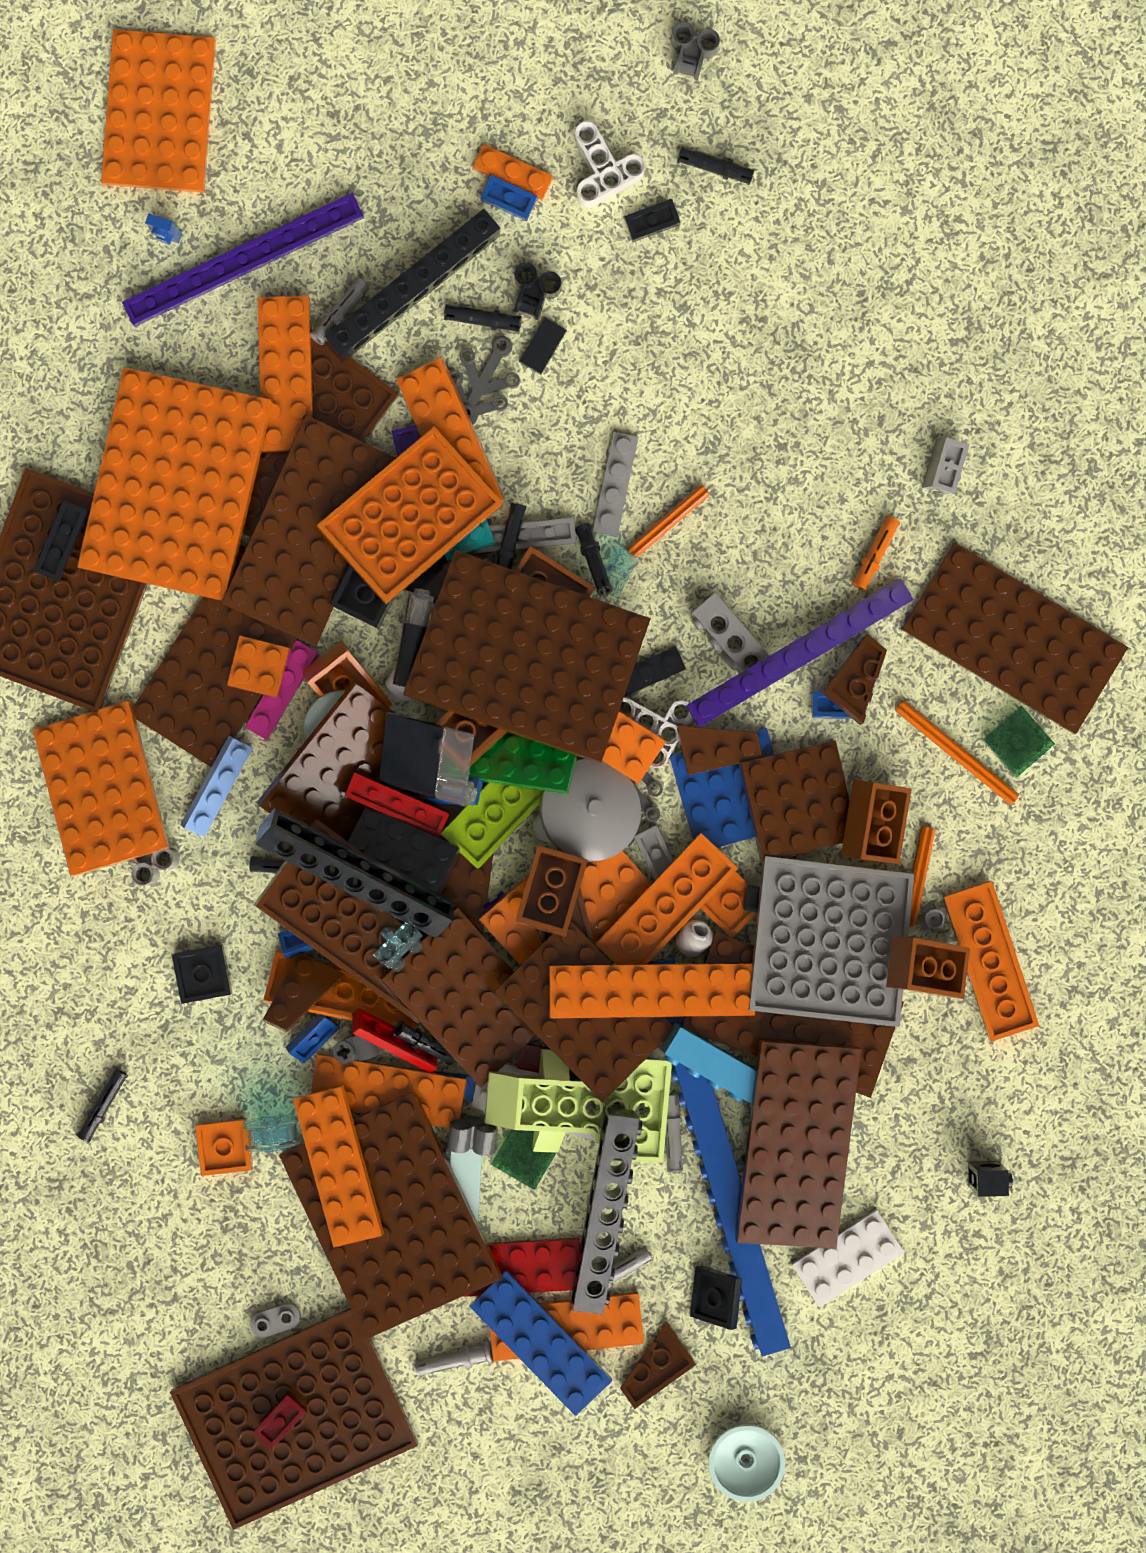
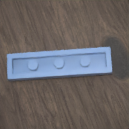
M228 736L180 824L183 828L203 837L206 836L253 749L251 746Z

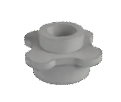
M930 905L924 906L922 909L924 913L923 920L920 922L921 928L924 930L930 928L935 929L937 932H942L945 929L944 923L947 910L943 907L936 909ZM933 916L936 917V920H935V921H932V920H931V918H932Z

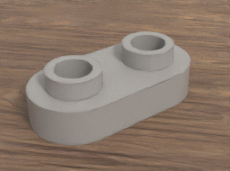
M293 1303L279 1304L255 1313L251 1319L250 1327L256 1336L268 1337L296 1327L301 1318V1312ZM283 1314H289L291 1316V1320H284ZM259 1322H266L267 1328H260Z

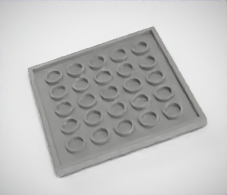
M765 856L761 872L752 959L750 1007L748 1010L900 1027L903 990L888 988L886 983L892 936L908 937L914 874Z

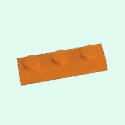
M483 144L473 165L474 170L489 177L493 175L537 195L541 201H543L553 179V175Z

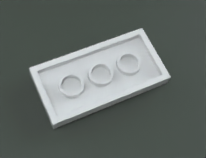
M874 1209L838 1233L836 1249L814 1248L791 1264L817 1305L821 1307L904 1254V1251L877 1209Z

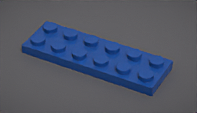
M506 1269L502 1273V1279L490 1284L470 1303L469 1307L548 1389L577 1416L612 1382V1378Z

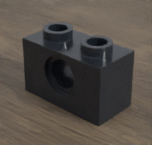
M999 1161L968 1162L969 1188L978 1197L1009 1196V1188L1013 1187L1012 1174L1008 1173V1169Z

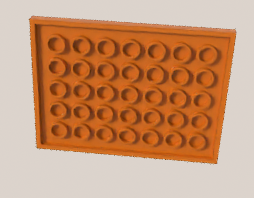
M123 367L77 567L223 601L233 577L273 401L271 399Z

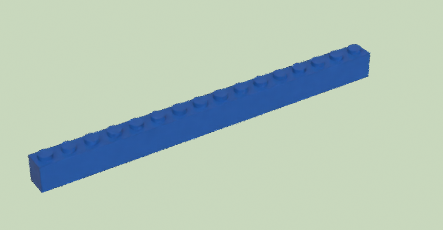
M672 955L648 962L647 965L676 963ZM684 1016L664 1018L673 1026L675 1022L681 1025ZM678 1063L677 1066L674 1065L671 1068V1074L674 1083H680L682 1091L677 1094L681 1107L686 1106L689 1116L685 1117L688 1131L694 1130L696 1140L692 1141L696 1156L701 1155L704 1163L699 1165L703 1180L708 1179L711 1189L706 1191L710 1204L716 1203L718 1213H715L714 1217L718 1229L723 1228L726 1236L721 1238L725 1253L730 1252L733 1261L728 1262L731 1274L742 1278L740 1302L745 1300L747 1310L743 1311L747 1326H753L755 1334L750 1335L754 1350L759 1349L763 1357L790 1349L791 1346L760 1244L737 1243L735 1240L742 1183L714 1089L707 1083V1078L702 1075L699 1078L694 1077L685 1071L686 1066Z

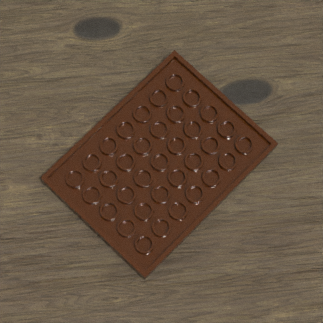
M25 468L0 535V677L98 713V710L103 706L148 584L77 567L89 514L61 581L58 582L34 572L63 500L90 511L94 493Z
M455 550L403 695L601 764L651 618Z
M415 1091L353 1119L384 1231L382 1236L333 1247L305 1142L279 1154L365 1339H369L501 1280L503 1277Z
M351 1308L179 1385L170 1391L233 1530L413 1449L419 1443L371 1338L365 1339ZM290 1392L307 1408V1412L271 1450L253 1431L286 1394Z

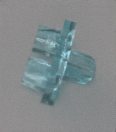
M617 546L605 569L610 584L613 587V591L609 595L618 599L639 557ZM611 572L620 575V579L611 575Z
M404 923L395 933L385 928L380 934L386 942L373 956L388 969L391 968L399 972L406 963L402 956L407 951L413 955L417 954L423 948L420 940L422 934L407 923Z

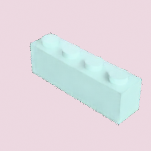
M446 1148L448 1162L478 1223L482 1155L474 1153L472 1149L465 1153H455Z

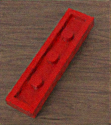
M354 772L344 795L437 837L440 836L449 816V812L357 772Z
M360 1008L352 1013L353 1034L429 1073L437 1069V1058L419 1048H411L408 1042L393 1035V1025Z

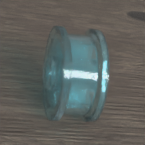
M289 1114L245 1121L243 1128L247 1129L249 1142L245 1144V1150L277 1152L301 1144L302 1138L297 1136L296 1123L299 1122L298 1116Z

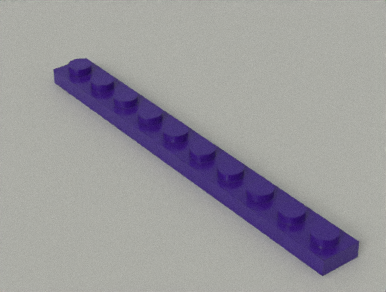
M352 192L123 301L122 304L132 325L136 327L364 219V215Z
M900 578L687 704L686 708L699 728L914 599Z

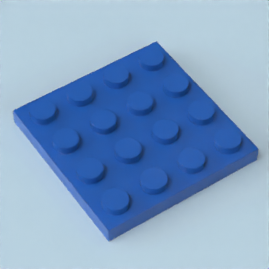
M767 728L754 731L758 734L762 757L775 755ZM682 752L670 755V762L693 840L701 832L716 848L755 837L739 764L687 775Z

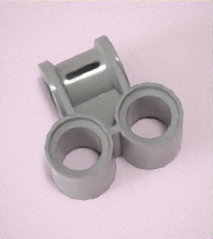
M168 848L134 858L132 860L137 865L132 869L131 878L133 882L140 886L154 885L160 877L159 869L172 870L176 868L179 864L180 856L175 849ZM164 852H168L171 856L170 863L166 866L161 862V855ZM144 868H148L151 873L148 881H144L141 878V871Z

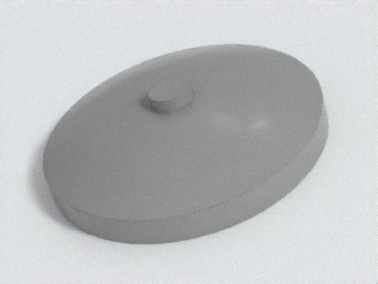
M588 759L577 760L569 793L562 794L543 791L540 799V820L550 842L559 851L587 859V862L605 860L623 851L635 837L640 824L641 804L634 784L629 777L604 761L599 764Z

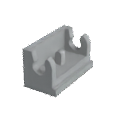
M948 437L936 439L922 488L938 490L941 494H955L969 444Z

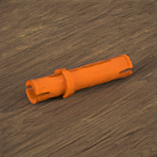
M886 515L866 557H863L860 561L862 565L854 581H852L853 586L866 591L875 571L880 569L879 563L901 523L899 520ZM887 532V535L882 545L880 546L879 550H877L884 534ZM873 556H875L867 574H865Z

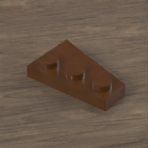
M869 634L861 639L821 692L859 725L865 721L867 706L871 702L875 681L879 677L887 652Z
M676 725L687 775L763 758L757 732Z
M298 953L263 1017V1022L288 1032L309 1012V1009L319 999H322L336 983H339L345 977V974L304 954Z
M668 1322L665 1323L620 1387L634 1409L697 1365Z

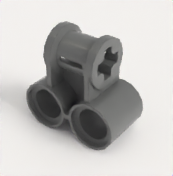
M677 23L672 30L671 37L672 47L679 52L673 74L682 73L693 76L694 80L698 81L703 60L713 58L718 52L719 34L715 30L707 28L702 30L697 36L695 35L694 27L690 23ZM683 33L688 35L689 40L681 42L676 36ZM709 40L714 46L712 48H705L701 42Z
M353 1034L334 1045L333 1056L340 1063H348L355 1060L363 1061L379 1055L384 1049Z
M462 1113V1119L452 1120L449 1123L447 1149L455 1153H465L472 1149L478 1155H492L496 1150L498 1127L485 1124V1115L483 1117L467 1116L466 1113Z

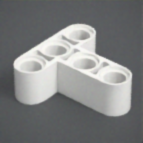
M584 121L577 126L575 142L592 173L590 177L581 181L577 187V199L581 206L585 208L594 207L642 180L645 162L641 156L631 154L615 162L594 123ZM583 132H589L593 135V138L589 141H584L580 138V135ZM601 154L606 160L603 163L597 164L592 160V157ZM633 164L637 165L640 171L636 174H631L626 168ZM607 177H614L618 183L615 186H608L604 183V180ZM585 189H591L595 192V196L588 199L583 197L581 193Z
M623 698L622 702L628 703L631 707L629 716L638 722L642 715L651 716L653 725L649 729L660 736L665 727L674 729L675 738L670 742L666 741L660 750L663 754L662 761L658 764L652 763L650 767L660 768L664 766L679 741L676 725L687 726L692 717L687 709V716L684 719H678L674 715V708L677 705H684L686 707L689 703L683 700L674 702L663 718L636 702Z

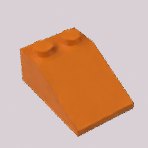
M342 640L302 671L307 683L320 698L328 692L346 690L354 681L388 708L393 705Z

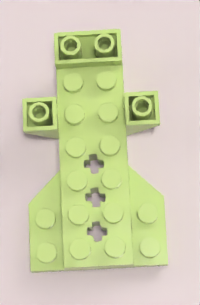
M541 1049L540 1076L516 1075L507 1072L488 1073L484 1123L513 1130L534 1131L532 1151L558 1153L565 1132L588 1133L599 1143L606 1107H611L617 1102L621 1106L620 1109L635 1110L641 1103L645 1106V1110H641V1114H638L640 1120H642V1132L640 1136L637 1135L635 1144L638 1145L636 1160L632 1161L663 1163L672 1063L665 1059L646 1058L604 1102H601L579 1078H570L569 1068L551 1049ZM589 1101H592L596 1106L591 1108L589 1112L585 1107L587 1103L589 1104ZM619 1134L616 1136L615 1141H623L627 1135ZM619 1158L614 1159L615 1161H622V1159Z

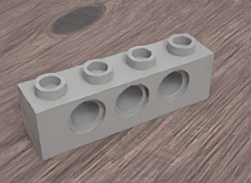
M716 593L691 613L694 617L691 620L693 625L700 632L702 630L707 632L710 636L708 642L716 651L721 649L727 657L724 660L732 670L737 668L740 672L745 671L747 668L744 665V659L747 656L755 657L757 663L770 656ZM719 617L724 621L722 631L712 629L711 620L713 618ZM734 636L740 640L741 646L739 650L733 651L728 647L727 641L730 637Z

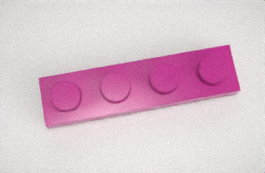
M298 640L295 642L289 653L279 697L263 695L245 728L266 740L270 738L304 679L302 671L314 662L319 652Z

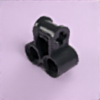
M527 262L521 263L516 267L514 273L516 285L522 289L516 300L514 312L518 313L521 311L534 316V319L538 320L545 303V298L554 299L559 296L562 288L561 278L552 271L545 272L538 277L534 265ZM527 271L533 275V278L529 282H523L519 279L520 274ZM548 280H553L556 282L557 287L552 291H548L543 287V284Z

